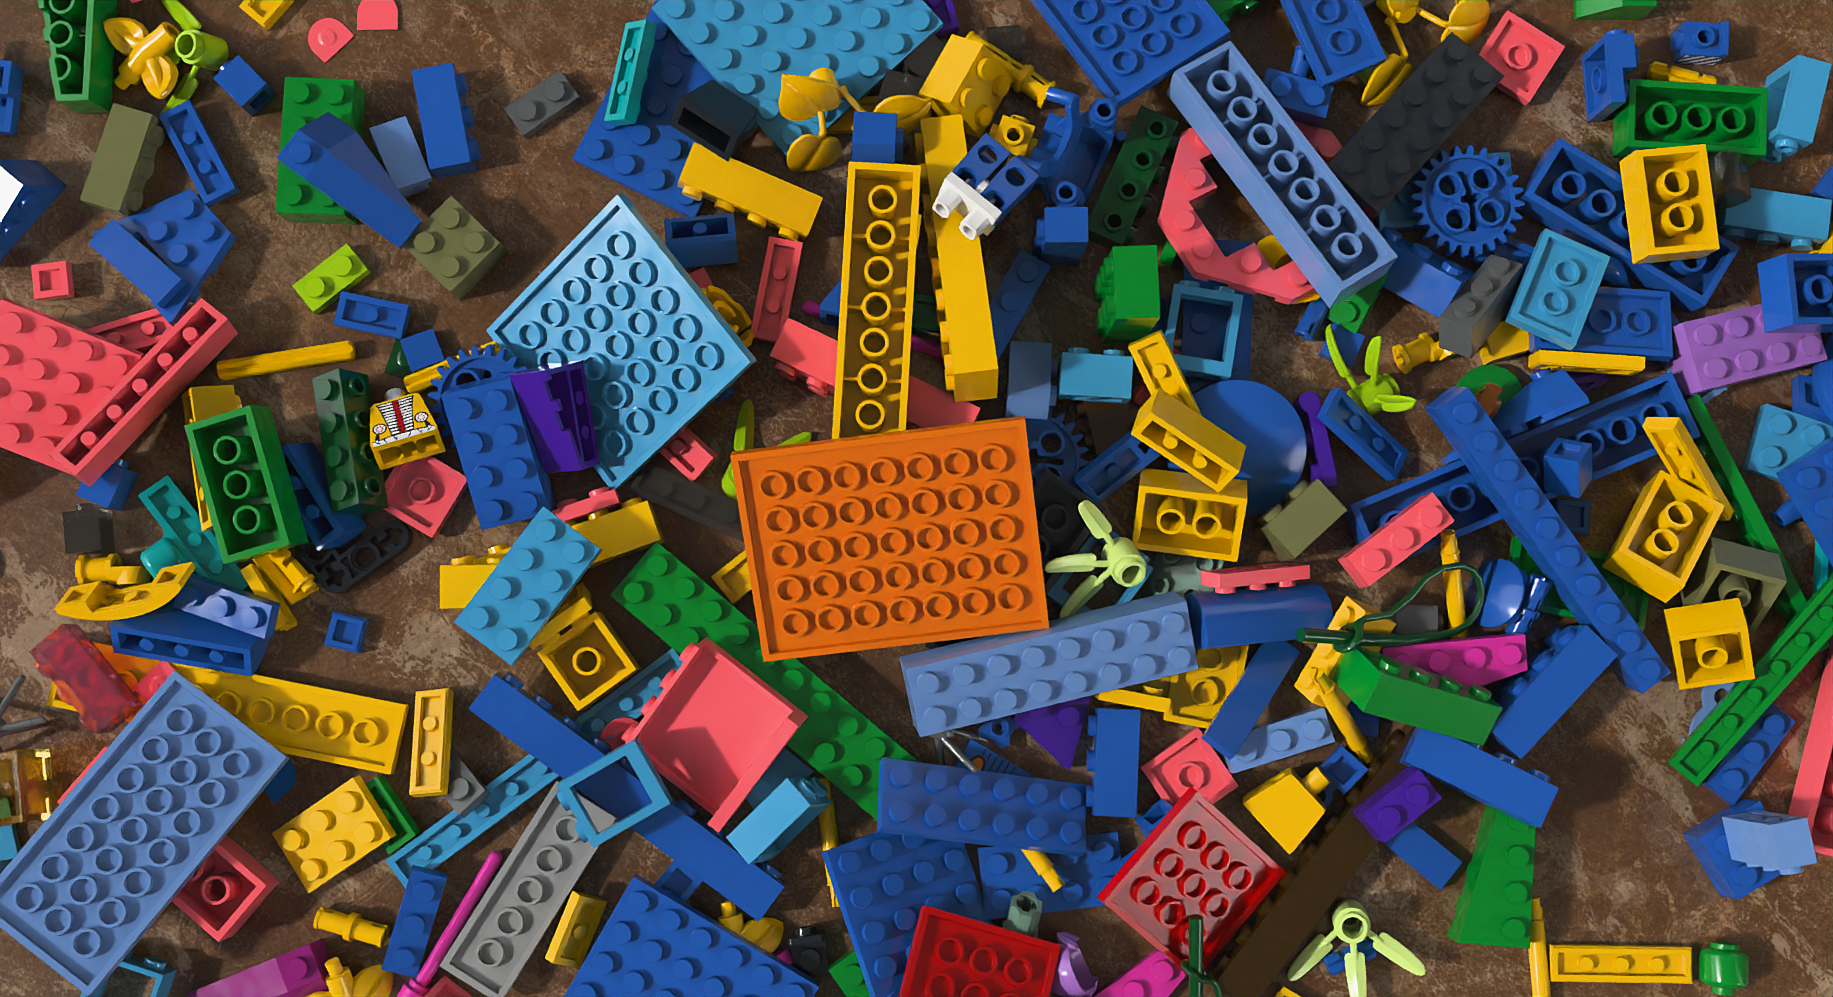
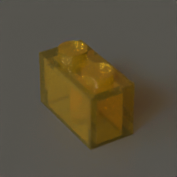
M22 749L0 753V827L45 822L55 810L50 749Z

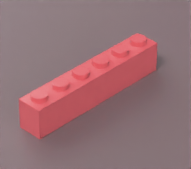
M201 298L73 428L49 455L90 488L238 334L231 322Z

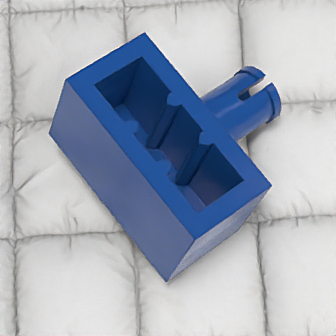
M1296 46L1290 72L1286 73L1267 68L1261 81L1292 120L1320 127L1326 118L1334 86L1330 85L1322 89L1317 81L1309 78L1311 67L1306 56L1303 60L1304 52L1301 46Z

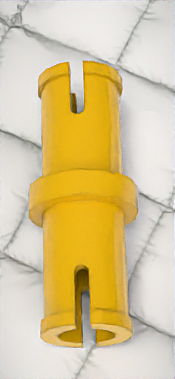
M321 906L317 911L313 923L315 929H322L342 935L343 940L352 942L356 939L376 945L379 948L384 947L390 934V925H383L363 919L359 913L352 912L349 915L325 906Z

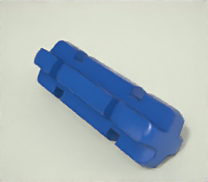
M1365 938L1357 943V951L1364 954L1365 962L1375 958L1376 953H1380L1374 949V941L1372 939L1367 940ZM1350 945L1340 949L1341 953L1339 954L1334 952L1323 958L1325 966L1331 975H1337L1346 971L1344 957L1346 953H1351Z

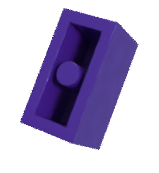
M1407 767L1355 808L1353 812L1375 840L1386 843L1442 798L1420 769Z

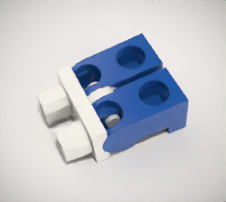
M985 133L944 179L932 208L943 218H948L955 210L961 214L964 219L961 221L959 229L968 239L974 240L982 233L988 236L994 227L1020 201L1022 202L1030 194L1039 175L1016 156H1013L1006 164L1011 152ZM984 149L992 150L996 154L997 161L987 154ZM1017 171L1021 173L1025 180L1024 183L1011 172Z

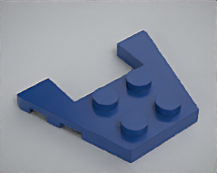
M192 189L117 221L138 241L144 238L171 270L187 283L163 309L154 301L151 302L172 326L182 318L181 315L190 302L195 303L200 295L198 289L208 274H214L237 239ZM103 228L95 231L92 236L95 237Z

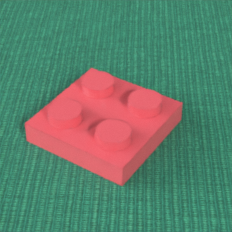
M1507 10L1478 54L1504 75L1495 87L1526 106L1565 46Z
M433 456L395 466L385 482L388 507L384 508V510L429 537L436 539L468 487L466 477Z
M1198 727L1139 766L1158 796L1172 806L1178 802L1190 786L1197 790L1212 805L1239 787L1211 745L1201 738L1203 734Z

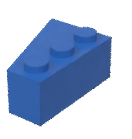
M1386 226L1383 229L1377 228L1398 256L1389 268L1390 273L1383 287L1440 318V315L1476 272L1432 252L1423 245L1403 239L1402 234Z

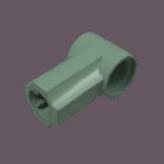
M1021 891L1020 894L1012 896L1007 919L1002 920L1001 928L1037 938L1038 923L1042 913V901L1038 900L1034 893Z

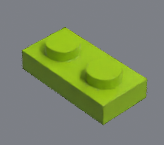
M346 243L292 285V287L312 312L318 315L340 297L341 291L347 292L369 275L371 271L352 247Z

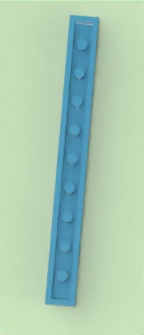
M672 648L576 720L582 725L580 731L590 738L594 735L599 737L605 726L614 719L628 717L637 720L643 714L640 711L653 695L658 698L663 691V688L659 685L671 669L677 671L683 663L679 659V653ZM612 734L611 736L605 738L604 741L606 742L614 735ZM529 754L485 786L491 794L465 818L459 816L453 810L385 861L406 889L413 865L432 870L436 869L560 776Z

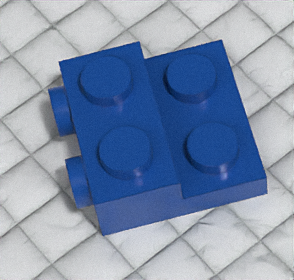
M1616 29L1605 33V36L1581 57L1587 123L1603 121L1626 102L1629 86L1624 77L1637 67L1640 56L1639 47L1634 43V33H1627L1626 29Z

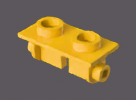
M288 549L252 559L291 605L319 589L313 581L314 575L309 574L298 560L291 556V552Z

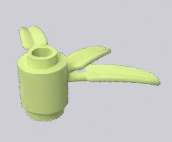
M1089 500L1081 502L1078 505V509L1094 537L1097 539L1104 538L1107 542L1101 553L1102 560H1096V555L1092 553L1067 555L1049 561L1045 566V571L1048 573L1088 572L1094 570L1095 567H1107V570L1098 578L1095 575H1090L1075 589L1061 609L1060 618L1074 615L1103 587V581L1110 575L1118 584L1126 587L1138 585L1146 575V562L1134 543L1125 537L1112 539L1109 535L1112 531L1111 524Z
M1347 899L1339 902L1333 908L1331 918L1334 930L1326 937L1323 934L1317 935L1297 956L1287 973L1289 981H1296L1332 950L1333 944L1331 941L1337 936L1344 942L1350 943L1351 953H1346L1344 957L1350 997H1367L1365 956L1362 952L1357 951V943L1363 941L1367 936L1374 941V949L1404 969L1420 976L1425 975L1426 969L1424 964L1410 950L1386 932H1381L1379 936L1370 930V920L1364 906L1355 900ZM1355 917V920L1352 922L1345 921L1347 918Z

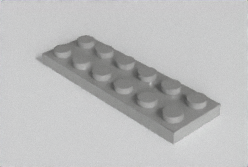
M559 780L555 782L440 964V967L487 997L507 996L601 845L599 844L593 848L589 841L584 843L579 837L574 826L578 822L571 809L566 811L562 807L556 795V792L560 790L557 786L560 782ZM576 791L599 832L616 822L617 818Z

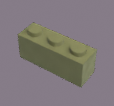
M113 103L80 197L82 202L95 209L125 218L135 214L141 208L146 181L154 172V158L157 149L165 140L166 132L161 120L153 114Z

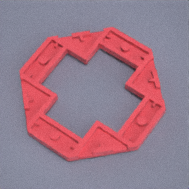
M1292 120L1326 164L1343 148L1332 131ZM1193 128L1181 132L1157 223L1192 277L1208 282L1210 279L1228 284V287L1251 295L1260 293L1274 297L1276 302L1287 305L1315 292L1314 287L1294 261L1273 271L1255 243L1227 257L1224 256L1191 206L1216 192L1217 185L1202 164L1214 158V156Z

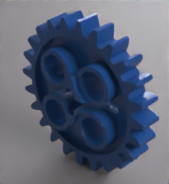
M1469 145L1463 154L1458 146H1454L1450 150V156L1445 150H1442L1437 155V160L1431 157L1425 163L1427 169L1421 168L1416 174L1420 180L1414 181L1410 186L1411 189L1418 192L1408 198V202L1417 204V207L1409 212V216L1420 217V221L1416 223L1414 229H1426L1422 240L1425 241L1433 237L1435 242L1432 249L1436 250L1442 244L1445 245V256L1451 255L1455 249H1458L1460 259L1466 257L1469 250L1474 258L1479 257L1483 249L1489 254L1496 249L1495 244L1502 246L1507 242L1505 235L1511 236L1516 232V228L1511 223H1518L1522 220V216L1516 213L1515 210L1522 208L1525 202L1516 200L1515 197L1524 190L1512 185L1519 176H1507L1506 172L1511 164L1507 163L1501 167L1497 165L1500 156L1498 153L1491 159L1486 158L1487 148H1483L1477 155H1474L1472 145ZM1458 173H1461L1463 175V181L1461 180V177L1458 175ZM1473 176H1479L1484 180L1485 189H1481L1474 184ZM1439 182L1447 183L1452 189V195L1442 193L1439 188ZM1462 197H1463L1464 201H1470V202H1471V206H1470V207H1469V204H1468V203H1462V202H1461V198H1462ZM1486 209L1491 212L1493 222L1485 221L1481 216L1480 210ZM1447 215H1452L1458 219L1459 229H1454L1448 225L1446 221ZM1469 224L1475 229L1474 231L1469 229Z
M478 344L472 346L471 354L466 348L458 350L459 359L453 355L448 356L446 360L450 368L443 365L437 368V371L443 378H434L430 381L434 386L438 387V391L428 393V397L437 400L436 405L428 408L430 412H439L440 417L435 420V423L437 425L444 424L446 427L442 431L441 437L452 434L441 394L452 386L464 384L463 378L466 373L472 374L476 381L487 378L485 375L486 370L490 371V377L515 371L527 370L531 368V365L519 367L520 355L518 354L508 359V348L506 347L500 349L495 354L494 344L487 345L484 353ZM454 438L451 443L452 447L456 446Z
M1050 406L1047 420L1025 418L1029 454L1031 452L1035 453V458L1038 460L1060 459L1063 461L1061 466L1038 463L1035 469H1031L1032 482L1043 466H1045L1081 490L1074 483L1073 476L1079 472V468H1084L1089 464L1088 461L1080 459V455L1086 453L1088 448L1078 447L1077 445L1084 437L1083 434L1072 435L1071 433L1076 423L1072 422L1064 426L1062 421L1065 414L1062 412L1056 419L1052 418V407ZM1047 436L1055 437L1060 444L1059 451L1056 453L1046 452L1041 445L1043 438Z

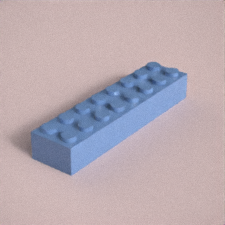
M1231 41L1174 71L1166 94L1329 309L1387 273L1398 257Z
M1175 591L1050 620L1049 629L989 635L899 657L913 724L920 737L1198 669L1187 601Z

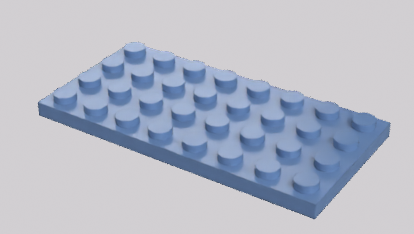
M174 670L1 872L0 928L88 997L94 996L290 758L186 677Z

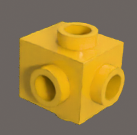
M1003 115L1000 124L993 123L989 132L993 139L1011 152L1006 164L1013 156L1021 155L1029 158L1039 140L1033 138L1035 126L1030 125L1028 119L1019 115H1011V117ZM1007 136L1015 138L1017 141H1011ZM990 150V156L997 161L996 154Z

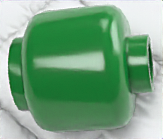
M1710 941L1709 946L1702 948L1699 953L1700 981L1712 986V993L1734 996L1735 989L1745 988L1749 983V955L1740 950L1739 944Z

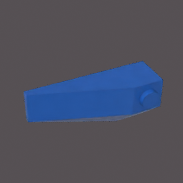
M330 112L299 128L276 157L291 172L399 249L404 247L422 223L360 135Z
M1549 367L1531 375L1532 382L1524 386L1503 404L1491 420L1505 440L1589 404L1590 401L1587 395L1564 369L1553 373ZM1452 449L1440 461L1445 466L1461 458Z

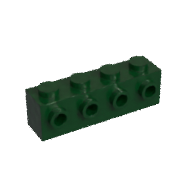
M1141 105L1088 220L1089 240L1109 249H1112L1113 246H1122L1123 243L1130 246L1138 229L1137 226L1133 225V221L1137 213L1145 214L1152 198L1151 195L1146 194L1151 182L1158 185L1166 168V165L1160 162L1165 152L1172 154L1180 135L1174 133L1179 123L1178 121Z
M337 368L312 378L332 513L362 517L387 508L388 501L383 470L380 471L370 446V408L372 407L368 375Z

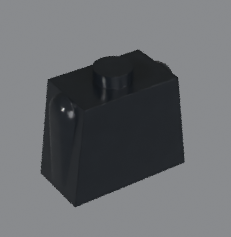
M711 80L679 98L670 125L728 162L741 144L755 132L757 128L755 117L759 109L719 83Z

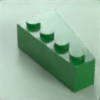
M37 0L39 9L44 14L46 28H43L45 42L49 43L51 57L48 60L56 101L79 114L110 113L112 108L115 47L108 39L102 22L107 19L116 18L117 0Z
M1357 646L1354 650L1344 653L1332 679L1364 713L1482 746L1502 710V707L1491 698L1492 693L1482 686L1472 684L1471 687L1449 676L1432 673L1363 646Z
M1486 805L1475 839L1476 847L1472 860H1469L1465 872L1467 876L1461 895H1458L1455 905L1457 910L1452 925H1449L1446 937L1457 943L1530 949L1535 827H1531Z

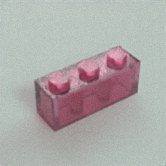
M77 624L60 625L29 651L36 660L34 663L36 669L46 678H51L58 687L56 690L58 696L68 705L74 706L80 714V723L90 732H95L96 734L111 733L144 705Z

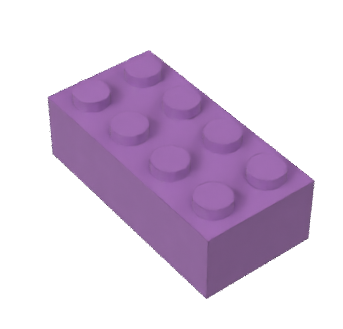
M1762 304L1683 322L1672 327L1673 358L1669 361L1674 378L1683 397L1803 368L1828 359L1820 333H1765Z

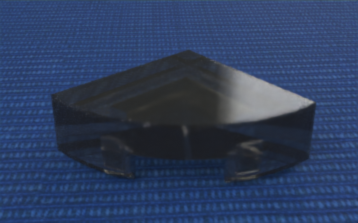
M1020 25L986 28V37L989 43L1009 55L1015 61L1022 62Z

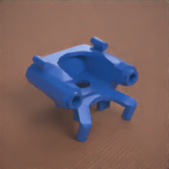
M1050 86L1046 93L1047 100L1065 105L1066 117L1062 118L1050 112L1037 148H1033L1029 158L1018 155L1017 158L1039 175L1033 189L1042 191L1047 207H1085L1108 158L1112 143L1114 142L1115 147L1121 148L1127 134L1123 130L1115 131L1118 120V106L1110 98H1098L1089 106L1087 112L1079 114L1080 98L1075 93Z

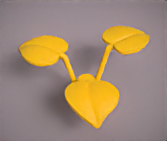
M1376 0V6L1388 16L1384 23L1390 27L1399 48L1400 56L1395 53L1390 54L1384 62L1378 64L1364 89L1360 104L1363 106L1384 104L1414 72L1413 65L1406 62L1409 55L1396 27V23H1408L1417 13L1433 23L1446 28L1441 36V43L1453 32L1468 45L1481 34L1488 22L1489 14L1491 13L1488 1L1461 0L1451 11L1449 21H1446L1418 7L1419 0Z
M819 68L813 71L809 77L782 74L781 92L778 101L781 115L791 121H805L813 118L817 113L819 118L820 131L818 136L804 134L791 144L787 152V165L792 172L820 170L833 164L839 158L842 151L841 143L836 137H826L824 111L836 109L840 105L842 97H844L857 112H866L848 93L845 85L839 86L835 73L830 68ZM914 95L891 96L879 103L874 113L897 114V128H904L905 135L918 127L920 119L927 116L931 107L930 97L920 98Z

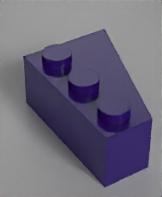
M583 360L545 364L509 374L546 473L579 471L600 464Z

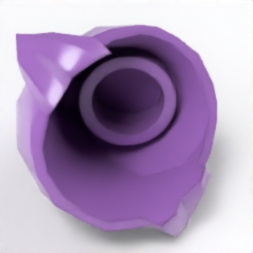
M1065 931L1057 933L1056 938L1059 941L1057 944L1061 945L1050 994L1062 997H1091L1098 985V976H1092L1076 942L1080 937Z

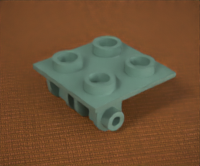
M1157 552L1151 566L1154 569L1145 582L1140 599L1175 591L1187 601L1186 593L1215 591V587L1201 585L1200 571L1221 569L1224 566L1225 560Z

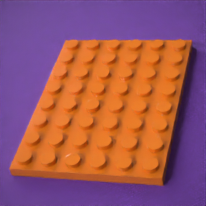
M1025 416L731 452L730 458L763 662L1049 629Z

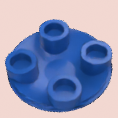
M1505 559L1488 561L1477 570L1482 575L1485 586V598L1480 614L1475 622L1488 628L1499 627L1504 624L1512 625L1520 617L1519 608L1528 583L1527 573L1520 570L1511 561ZM1473 576L1466 593V604L1469 614L1473 612L1478 595L1477 583Z

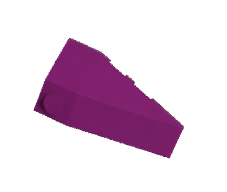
M321 938L192 991L187 996L306 997L314 992L329 991L325 981V977L329 974L325 967V962L330 958Z

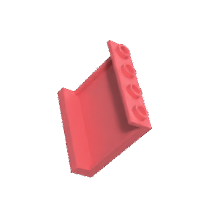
M706 637L698 644L691 642L679 657L683 661L677 671L671 669L659 685L663 688L658 698L653 695L640 711L644 715L643 719L639 724L636 722L632 723L621 739L627 743L638 737L656 771L711 813L713 817L708 822V825L719 833L731 820L808 715Z

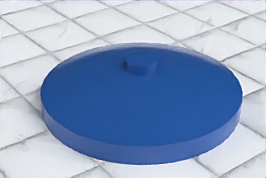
M1248 379L1219 380L1193 392L1192 395L1202 416L1246 445L1240 472L1233 478L1247 480L1248 499L1245 517L1261 514L1280 503L1284 499V495L1298 482L1306 460L1305 431L1299 415L1293 406L1274 389ZM1166 458L1168 471L1188 473Z

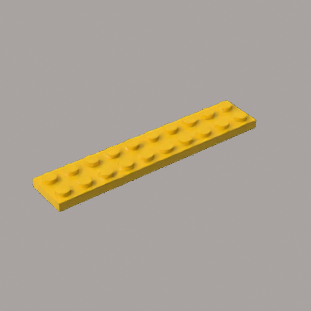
M62 636L46 705L130 722L147 703L133 687L160 661L114 653L113 645ZM169 662L177 672L285 754L389 775L395 773L409 710L408 704L259 674L246 676Z

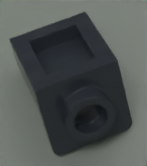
M816 925L795 928L796 934H791L788 938L793 967L810 977L830 974L828 971L830 962L825 929L817 930Z

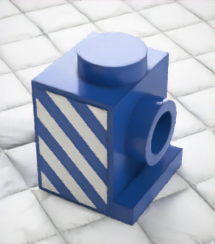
M1685 21L1674 30L1670 39V49L1674 51V63L1714 66L1728 55L1729 21H1722L1720 23Z

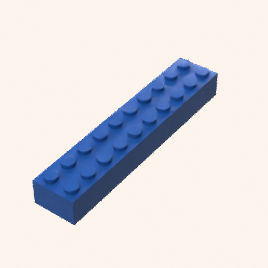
M1671 371L1506 441L1547 499H1551L1560 494L1544 490L1543 456L1556 438L1592 444L1591 481H1594L1658 454L1642 427L1647 417H1680L1692 439L1701 435ZM1461 459L1345 507L1347 511L1343 514L1356 545L1420 496L1431 492L1434 493L1455 520L1445 529L1456 531V538L1501 520L1503 517ZM1440 533L1406 559L1439 546L1441 542Z

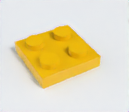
M583 582L572 589L530 645L532 650L540 645L543 648L548 647L561 636L559 632L569 624L575 627L590 616L588 611L592 609L591 593Z

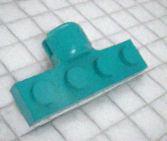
M168 475L138 495L164 531L162 539L144 550L140 556L143 565L153 578L156 577L161 568L193 561L196 566L194 571L200 576L243 591L250 589L237 563L223 564L216 536L212 531L202 532L199 514Z

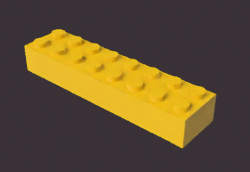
M962 114L920 119L921 133H914L916 165H921L920 197L924 208L923 218L925 233H927L929 263H931L933 294L936 297L937 325L940 327V347L942 358H944L946 391L953 390L955 403L997 398L998 363L980 238L978 236L974 240H970L961 233L959 226L964 217L956 210L948 218H943L932 208L944 179L967 155Z
M849 161L832 439L906 430L921 165Z

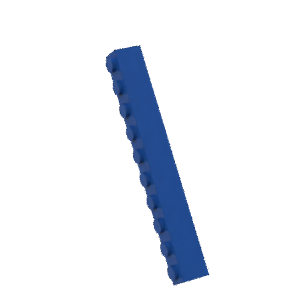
M1452 386L1424 407L1544 576L1553 582L1552 587L1580 625H1587L1618 654L1609 666L1623 686L1643 694L1671 673L1468 387Z
M508 671L505 675L501 672L494 674L469 707L470 711L563 779L608 754L611 746L600 737L594 735L590 738L581 732L582 725L570 715L565 714L561 717L551 710L554 704L539 693L532 696L522 687L525 683ZM625 756L573 785L619 820L652 802L628 758ZM672 798L669 805L630 827L758 922L785 887V881L780 878L783 875L781 870L768 861L764 865L761 863L749 865L729 840L723 836L726 831L724 829L719 833L708 825L711 819L705 823L695 815L697 809L682 798L678 802Z

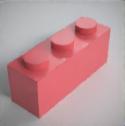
M1428 493L1420 496L1340 557L1338 561L1359 588L1368 587L1455 520L1434 493Z

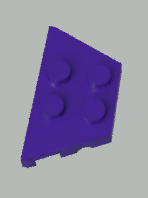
M1091 695L1013 714L1011 719L1021 729L1025 730L1041 748H1044L1052 755L1059 765L1071 769Z

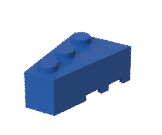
M854 112L852 162L903 164L904 128H897V114Z
M0 159V262L67 187L64 182L37 160Z

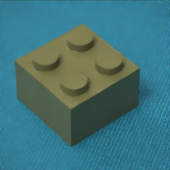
M452 196L417 228L404 245L459 300L509 253Z
M1319 479L1309 483L1303 480L1284 495V500L1286 501L1284 504L1280 505L1278 503L1274 507L1269 508L1256 520L1260 526L1253 532L1281 562L1296 558L1344 514L1347 509Z
M1710 537L1680 594L1683 606L1739 598L1747 622L1748 632L1755 633L1785 586L1787 578L1779 554Z

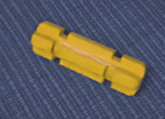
M1658 61L1650 64L1646 75L1647 80L1702 84H1716L1717 82L1715 76L1704 73L1702 76H1699V72L1673 65L1671 68H1668L1667 64Z

